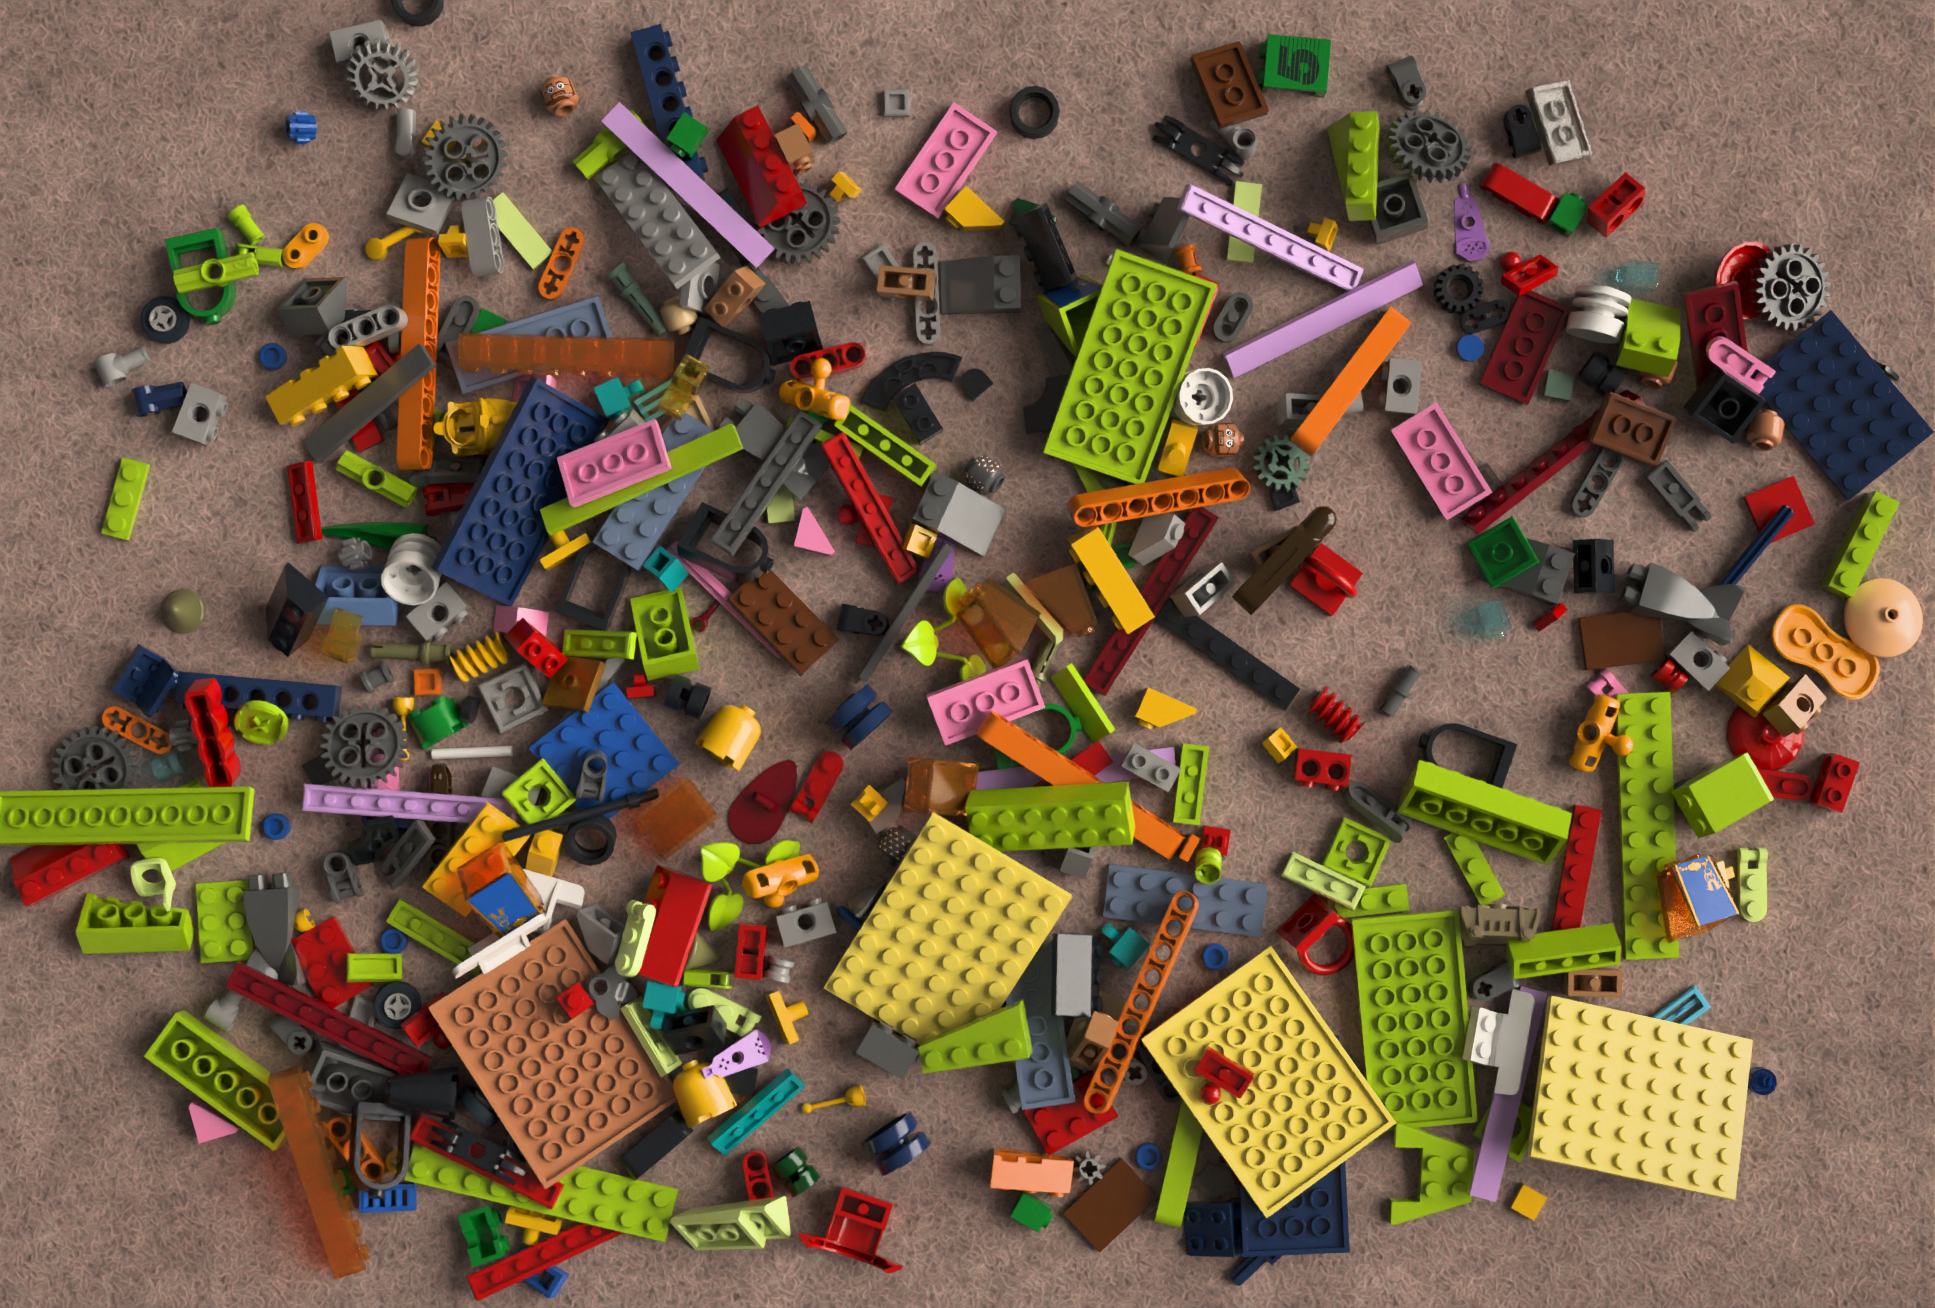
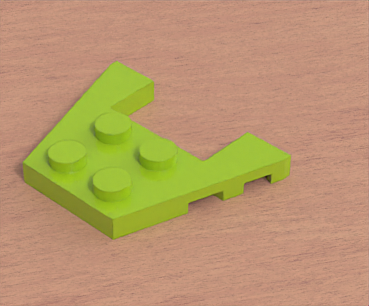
M1395 1121L1393 1137L1395 1148L1421 1149L1417 1199L1390 1198V1225H1396L1471 1202L1472 1196L1468 1195L1473 1176L1475 1150L1471 1146L1427 1133L1425 1130L1410 1127L1400 1121Z

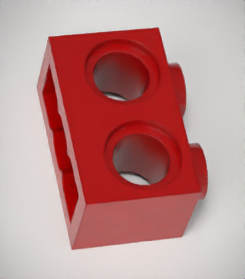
M1625 172L1588 206L1587 223L1607 238L1644 204L1645 187Z
M523 617L504 636L518 653L548 678H551L568 660L551 640Z
M1296 748L1292 780H1299L1298 786L1314 788L1315 783H1324L1325 789L1341 791V786H1348L1352 754ZM1308 760L1315 765V771L1310 776H1306L1302 772V765ZM1332 764H1337L1341 768V775L1337 779H1332L1328 774V769Z
M1826 753L1808 803L1831 812L1843 813L1860 762L1835 753Z
M744 922L739 924L735 978L762 980L764 978L768 935L767 924Z

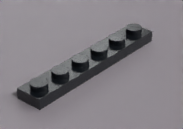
M1171 597L1156 616L1155 620L1284 711L1299 692V687L1197 615L1184 617Z

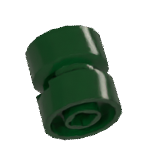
M800 1146L784 1155L771 1166L779 1179H785L784 1186L792 1198L804 1192L821 1178L813 1165L806 1164L808 1158Z

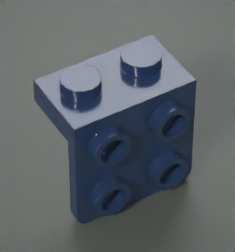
M138 644L109 689L135 703L144 715L152 717L163 706L164 697L168 691L176 686L179 672L166 658Z
M1239 1197L1224 1202L1186 1203L1183 1221L1186 1253L1189 1256L1236 1257L1241 1255Z

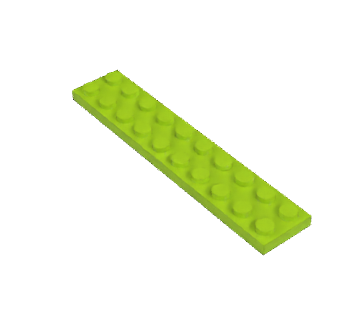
M1670 692L1615 694V699L1620 702L1621 706L1616 717V737L1626 735L1633 742V750L1625 756L1617 755L1624 959L1679 958L1674 795L1672 794L1674 785Z
M252 787L0 791V846L249 842L254 789Z
M416 1142L404 1179L408 1182L664 1243L666 1242L679 1191L675 1188L579 1166L558 1181L564 1184L565 1187L552 1210ZM511 1158V1159H513V1160H515V1161H517V1162H519V1163H521V1164H523V1165H525V1166L531 1168V1166L529 1165V1163H528L527 1161H526V1163H523V1162L518 1161V1160H516V1159H514V1158Z

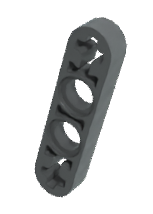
M1605 447L1601 448L1571 500L1570 510L1575 516L1584 518L1595 511L1626 455ZM1605 453H1611L1615 456L1616 463L1613 467L1609 468L1603 464L1602 458ZM1596 475L1602 479L1603 485L1600 490H1593L1590 487L1589 480L1592 476ZM1585 489L1589 494L1596 495L1597 497L1596 499L1590 497L1586 503L1589 510L1580 512L1578 510L1580 506L1576 503L1577 501H1583L1587 496V493L1582 492Z

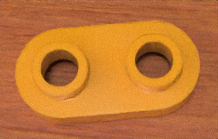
M309 223L304 226L284 248L282 256L285 264L296 270L305 268L327 245L329 240L327 230L318 223ZM312 232L318 233V236L315 240H310V234ZM294 251H299L300 253L297 259H292Z

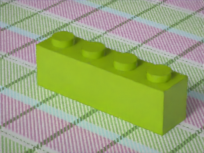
M850 404L846 419L843 421L837 420L834 424L837 431L840 433L844 432L847 438L857 445L864 447V450L921 490L937 468L935 463Z
M1877 490L1866 493L1820 585L1821 588L1842 599L1854 596L1900 502Z
M1613 923L1536 933L1529 942L1506 938V958L1513 979L1620 965L1621 943Z

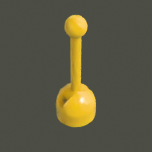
M393 697V710L401 716V721L404 725L401 731H406V716L413 711L414 697ZM402 749L407 753L408 758H400V760L406 761L409 759V753L407 749Z
M305 908L296 913L293 929L305 932L315 927L314 920L311 922L307 920L306 916L311 915L309 910Z
M857 1085L849 1088L846 1091L845 1097L812 1105L805 1103L802 1105V1112L808 1114L814 1109L847 1102L852 1107L866 1106L862 1085Z

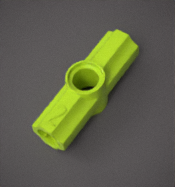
M631 110L630 112H631L643 125H645L644 122L639 118V116H638L633 110ZM605 128L594 138L593 144L572 162L589 180L607 163L616 161V156L620 153L624 154L628 147L608 128Z
M249 252L220 260L209 259L203 264L174 270L173 278L178 292L184 294L213 286L224 287L230 282L259 276V267L254 253ZM220 267V276L212 279V271Z
M348 450L345 451L337 463L336 470L405 508H408L416 496L417 487ZM380 472L383 478L382 482L377 486H373L371 482L372 476Z

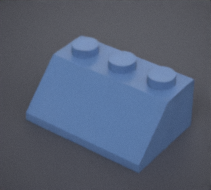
M321 565L315 586L329 598L317 624L396 626L400 602L391 598L381 584L384 566H368L360 570H351L350 567Z

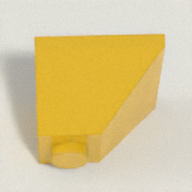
M1748 644L1729 664L1730 669L1720 678L1715 686L1755 718L1789 681L1790 677Z

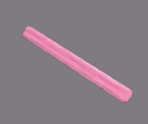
M678 542L672 543L667 551L675 556L689 574L777 658H781L727 602L732 593L707 569L678 556Z

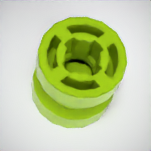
M1212 847L1200 849L1195 859V876L1201 883H1216L1220 880L1222 874V856L1217 849Z

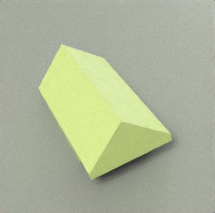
M786 1196L692 1208L672 1217L670 1221L695 1250L764 1249L766 1239L790 1238L791 1235Z

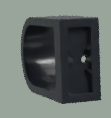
M699 317L679 364L683 370L738 393L755 392L763 387L765 383L771 385L776 375V370L771 369V361L765 348L759 342L702 317ZM712 331L748 345L762 354L764 369L756 381L747 385H739L697 367Z
M702 502L677 544L678 556L737 583L751 582L759 578L763 573L768 574L773 566L774 559L769 558L768 542L765 535L756 527L751 529L746 539L756 543L761 548L762 555L751 566L744 568L734 567L696 549L710 523L712 522L720 526L727 516V513Z
M591 542L579 552L555 612L603 631H608L630 578L631 567L622 562V574L605 615L570 602V597L586 558L592 551L600 548Z
M1456 723L1442 724L1432 729L1429 733H1422L1418 747L1423 748L1425 762H1431L1436 766L1439 765L1433 758L1432 745L1435 738L1444 730L1454 729L1497 744L1498 748L1486 783L1503 788L1517 747L1516 743Z
M357 1102L352 1106L348 1171L354 1185L361 1191L368 1193V1198H385V1192L400 1183L406 1175L409 1159L410 1109L387 1103ZM362 1120L399 1122L396 1173L390 1183H373L361 1171Z

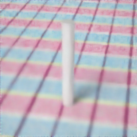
M512 746L432 749L431 753L433 760L513 756Z

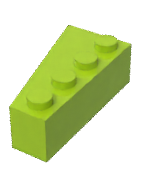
M1018 1000L1004 1008H999L985 1016L975 1018L961 1026L923 1040L918 1047L923 1074L1029 1058L1033 1049L1024 1000Z

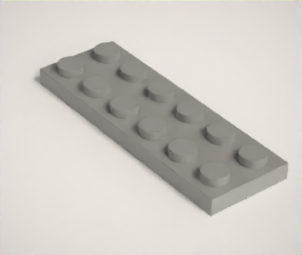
M630 151L594 177L677 289L720 258L719 254L662 179L633 151Z

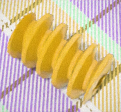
M495 631V640H492L488 635L485 636V645L476 640V649L473 650L467 644L466 654L457 649V658L454 659L449 655L456 673L463 682L469 681V674L474 678L478 677V668L483 673L488 672V664L495 669L498 667V660L502 664L507 663V655L510 657V653L498 631Z

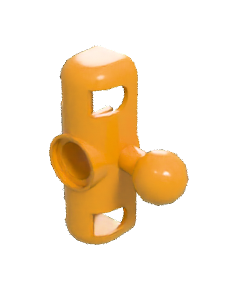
M818 358L812 362L810 368L812 375L815 377L814 386L796 380H786L781 384L778 394L783 403L833 420L843 421L846 419L850 404L849 398L824 389L825 378L830 375L832 370L831 364L826 359Z
M1598 694L1593 698V706L1588 710L1584 722L1578 727V737L1573 747L1575 750L1569 758L1570 766L1577 770L1593 772L1605 744L1612 746L1613 751L1619 756H1625L1633 750V742L1628 736L1619 735L1616 737L1610 734L1621 705L1617 699L1608 695ZM1608 706L1615 708V713L1612 717L1605 716ZM1593 726L1597 729V736L1594 740L1589 736V730ZM1588 755L1595 757V762L1591 767L1585 765Z
M805 854L785 861L778 860L770 865L748 871L743 877L741 886L749 897L757 899L764 896L766 906L778 908L782 906L784 896L792 893L797 886L816 881L819 876V868L811 854ZM802 861H808L807 866L805 868L802 864ZM763 874L765 880L759 882L756 875Z

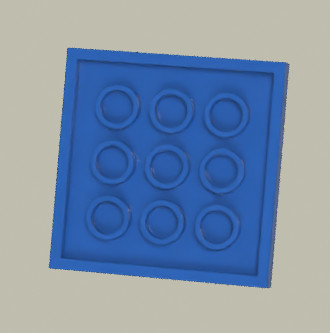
M614 681L595 694L589 713L573 711L529 746L538 760L543 758L574 796H576L579 775H581L585 754L592 749L602 750L607 756L606 785L602 803L624 798L625 794L636 792L638 794L645 792L679 765L678 760ZM593 758L588 762V765L593 769H598L603 764L597 758ZM583 797L573 802L579 810L602 804L598 803L596 799ZM620 810L606 813L603 815L610 819Z

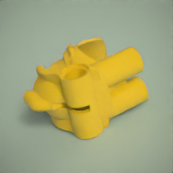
M480 397L472 402H449L447 404L448 412L445 414L443 422L435 423L433 427L434 432L440 436L444 435L451 444L452 453L455 456L474 457V455L481 454V456L490 455L518 401L510 402L504 399H483ZM460 428H462V429H473V428H475V431H471V432H460Z

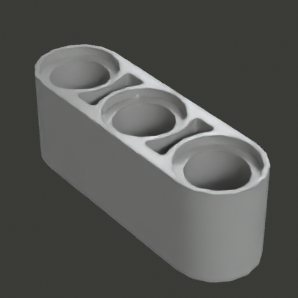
M482 197L464 200L462 202V216L469 262L473 275L479 277L502 273L504 261L496 208L492 198Z
M385 305L336 325L330 330L328 339L331 346L337 349L342 346L340 343L341 334L347 332L349 338L343 346L363 347L403 330L408 323V317L402 309L392 305ZM392 312H396L397 320L394 324L390 325L388 323V316ZM371 322L373 329L370 334L365 335L364 326Z

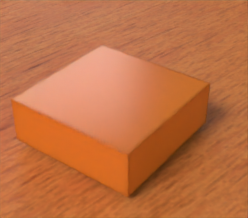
M796 112L791 117V122L793 125L799 123L806 139L810 143L816 137V131L800 113Z
M441 668L413 669L414 696L442 695Z
M1188 834L1177 854L1178 857L1188 862L1200 838L1193 834Z

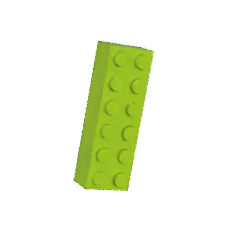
M1422 760L1418 761L1404 784L1397 809L1399 814L1547 866L1567 840L1572 813L1564 811L1559 807L1544 804L1533 798L1524 797L1508 789L1487 784L1482 780H1476L1457 771H1451Z
M1128 782L970 790L965 806L970 834L998 851L1132 845L1135 832V821Z
M186 1010L174 1014L144 1056L273 1151L284 1145L313 1105V1102L301 1099L295 1089Z

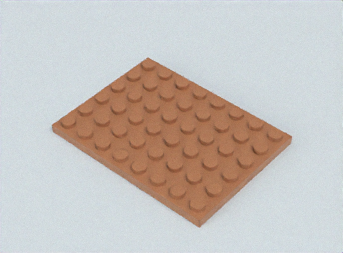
M566 919L530 941V946L488 973L483 974L482 972L428 1007L545 1189L677 1101L672 1081L667 1074L660 1077L621 1009L618 1019L607 1018L598 1012L595 1000L591 998L594 1004L573 1020H570L557 1002L556 998L579 982L585 990L588 978L594 974H601ZM602 982L594 984L596 992L603 990L604 985Z

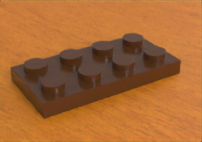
M772 570L768 574L763 573L754 581L744 583L727 599V602L800 677L839 641L828 627Z

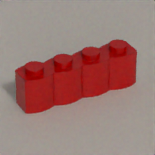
M215 678L195 680L185 694V705L193 717L191 722L192 731L199 741L198 753L201 761L206 766L205 779L208 786L232 787L240 775L241 764L238 756L233 751L235 747L234 737L227 727L228 714L221 703L222 691Z

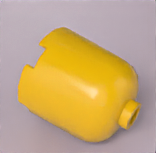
M743 704L740 708L734 705H725L714 714L694 743L700 749L704 747L712 752L710 756L730 769L733 767L734 770L739 772L759 740L761 727L759 722L753 717L755 712Z
M697 1060L691 1061L682 1066L684 1071L679 1073L673 1081L674 1094L688 1128L737 1106L724 1077L720 1078L717 1075L708 1079L703 1077L701 1070L710 1066L711 1062L698 1064Z

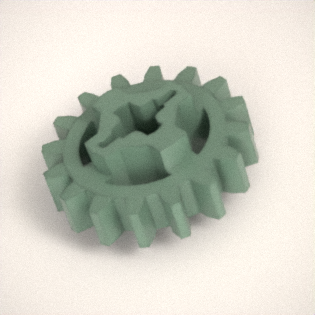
M1277 434L1274 435L1273 442L1266 438L1263 441L1264 447L1258 446L1256 449L1259 455L1254 456L1252 460L1258 463V465L1253 467V472H1260L1257 481L1265 480L1264 488L1267 489L1270 485H1273L1275 492H1278L1280 487H1283L1285 492H1289L1291 484L1293 487L1298 488L1300 485L1299 480L1305 481L1307 475L1304 472L1309 471L1311 467L1305 464L1310 459V456L1303 455V450L1288 441L1289 437L1287 434H1285L1283 440H1279ZM1279 447L1287 448L1289 451L1281 450ZM1268 454L1270 464L1265 468L1264 458ZM1298 459L1299 467L1297 473H1295L1293 462ZM1285 460L1287 463L1285 467L1283 465L1278 467L1276 465L1277 461ZM1273 476L1282 477L1284 480L1276 479Z

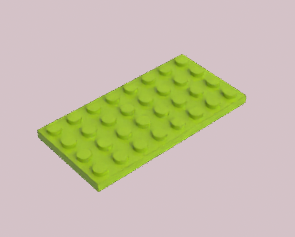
M1115 248L1043 447V453L1134 484L1145 483L1217 284Z
M1449 909L1351 919L1366 1081L1392 1118L1410 1127L1421 1128L1478 1122L1473 1062L1463 1059L1469 1016L1459 910ZM1394 1125L1386 1131L1394 1130Z

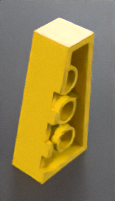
M342 345L335 350L336 355L325 356L319 360L320 367H312L301 372L299 381L297 379L289 380L265 396L280 425H291V427L297 426L305 422V416L310 413L314 415L328 408L326 404L333 400L339 402L349 396L348 392L354 388L359 390L370 385V379L378 374L364 347Z
M1097 525L1084 527L1066 538L1071 546V549L1068 550L1076 564L1081 562L1086 570L1083 572L1084 577L1090 586L1095 584L1100 591L1096 596L1104 608L1109 606L1114 613L1110 618L1119 631L1124 629L1129 634L1155 617Z

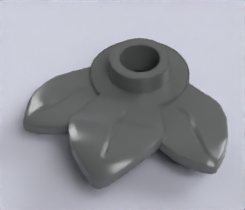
M615 965L608 967L603 974L598 973L590 976L585 985L586 993L595 1000L598 1012L610 1019L619 1018V1004L629 1003L638 997L635 988L625 981L627 977L617 973ZM596 982L603 983L604 988L601 992L594 990Z

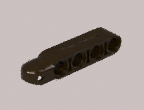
M1320 506L1314 509L1232 595V598L1252 615L1334 528L1337 520L1335 512L1327 506Z
M435 763L430 767L428 772V793L452 795V776L446 764ZM426 820V826L436 839L426 852L427 877L439 863L435 858L437 850L442 849L447 853L455 843V822ZM439 822L443 823L447 829L443 837H439L435 833V826Z

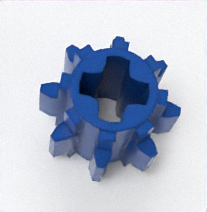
M295 111L292 115L286 116L285 127L288 140H294V144H307L310 140L316 139L317 127L314 115H308V111Z

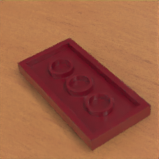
M1736 281L1683 293L1696 389L1716 365L1706 354V346L1710 340L1723 336L1748 352L1739 284Z
M1531 290L1520 297L1517 295L1479 381V385L1527 406L1571 308Z

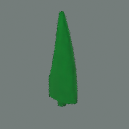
M361 522L321 527L323 534L344 539L359 537L360 541L365 540L369 545L390 551L395 540L402 535L415 533L427 536L429 525L411 522ZM430 537V538L434 539V540L437 542V538H436V537Z

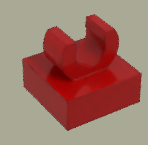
M646 673L634 674L635 687H626L627 698L656 697V686H647Z
M1204 826L1200 849L1212 847L1217 849L1221 855L1227 856L1231 830Z

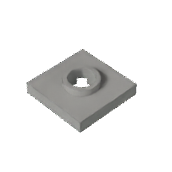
M407 173L387 212V219L437 236L455 198L453 194L446 197L443 194V190L437 191L434 188L435 184H431L427 179ZM421 195V198H427L431 202L426 207H417L413 204L414 197Z
M714 262L681 286L679 306L704 316H710L704 308L717 293L720 264Z
M527 663L478 685L500 734L550 711L549 708L542 705L544 698ZM519 689L523 692L525 699L522 706L511 708L507 705L505 696L509 690Z

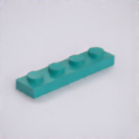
M787 1068L711 1133L707 1139L712 1146L726 1156L805 1088L806 1085L792 1070Z

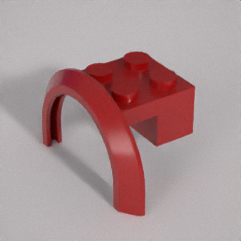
M841 1186L825 1237L806 1232H799L798 1234L808 1248L812 1249V1247L838 1253L875 1266L888 1274L903 1268L901 1264L876 1254L893 1203Z

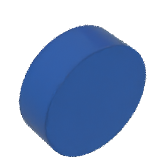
M1472 334L1462 337L1456 345L1457 355L1466 362L1477 360L1484 351L1482 340Z
M268 343L261 348L259 359L264 367L270 370H278L285 365L287 353L279 344Z
M274 813L265 818L262 828L268 838L280 840L289 834L291 824L285 815Z
M395 927L389 928L381 935V947L387 953H401L408 945V936Z
M1212 943L1203 949L1201 959L1208 969L1220 970L1228 962V952L1222 945Z
M1146 1142L1136 1149L1135 1160L1142 1169L1153 1170L1160 1165L1162 1153L1156 1144Z

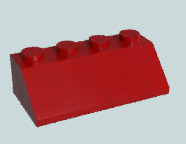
M757 105L735 116L716 139V142L761 228L807 205V202L759 106Z
M125 844L35 845L11 858L13 881L25 907L37 905L130 858V854Z
M660 865L656 866L643 904L653 905L656 914L642 965L637 974L678 987L712 884L679 870Z

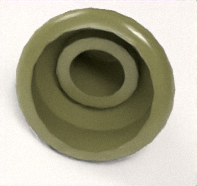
M179 589L171 592L161 606V616L164 624L173 632L180 634L196 630L205 617V604L199 594L189 589Z
M696 932L683 971L714 964L721 959L719 953L698 932Z

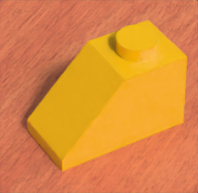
M967 186L944 208V212L947 215L945 220L954 229L960 227L963 231L1001 230L1005 225V221Z
M1148 687L1134 717L1139 719L1137 724L1152 730L1154 726L1159 728L1196 713L1197 709Z
M554 829L536 833L528 852L525 869L552 877L564 845L566 834Z

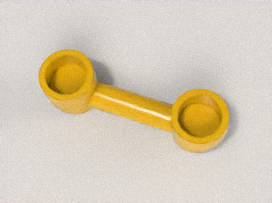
M405 225L382 239H370L366 244L365 251L371 260L381 261L387 256L388 247L415 232L422 236L429 233Z

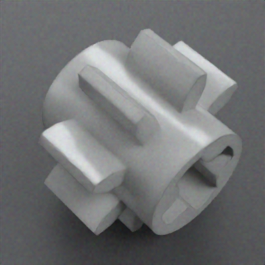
M352 537L342 541L344 548L338 551L342 565L350 567L351 570H360L368 567L366 560L372 558V550L365 540L360 541L359 537Z
M192 719L176 720V726L170 727V742L172 746H178V751L195 750L194 744H199L192 731Z
M1086 1150V1156L1082 1158L1078 1155L1075 1156L1079 1165L1073 1166V1171H1080L1081 1174L1078 1176L1079 1182L1086 1178L1090 1185H1092L1093 1178L1096 1176L1099 1179L1103 1178L1099 1171L1105 1168L1106 1165L1105 1163H1098L1099 1153L1093 1157ZM1087 1161H1091L1092 1165L1096 1166L1092 1168V1173H1087L1086 1169H1082V1167L1086 1166Z

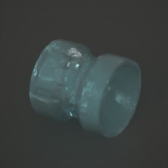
M177 748L168 751L167 755L163 757L156 756L150 759L151 769L160 783L170 780V777L173 775L179 776L187 772L186 764H179L178 762L183 757Z

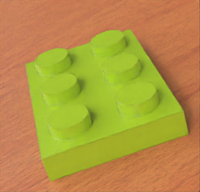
M248 880L196 884L201 964L249 960L254 952V938L248 926L243 901V892L249 890Z

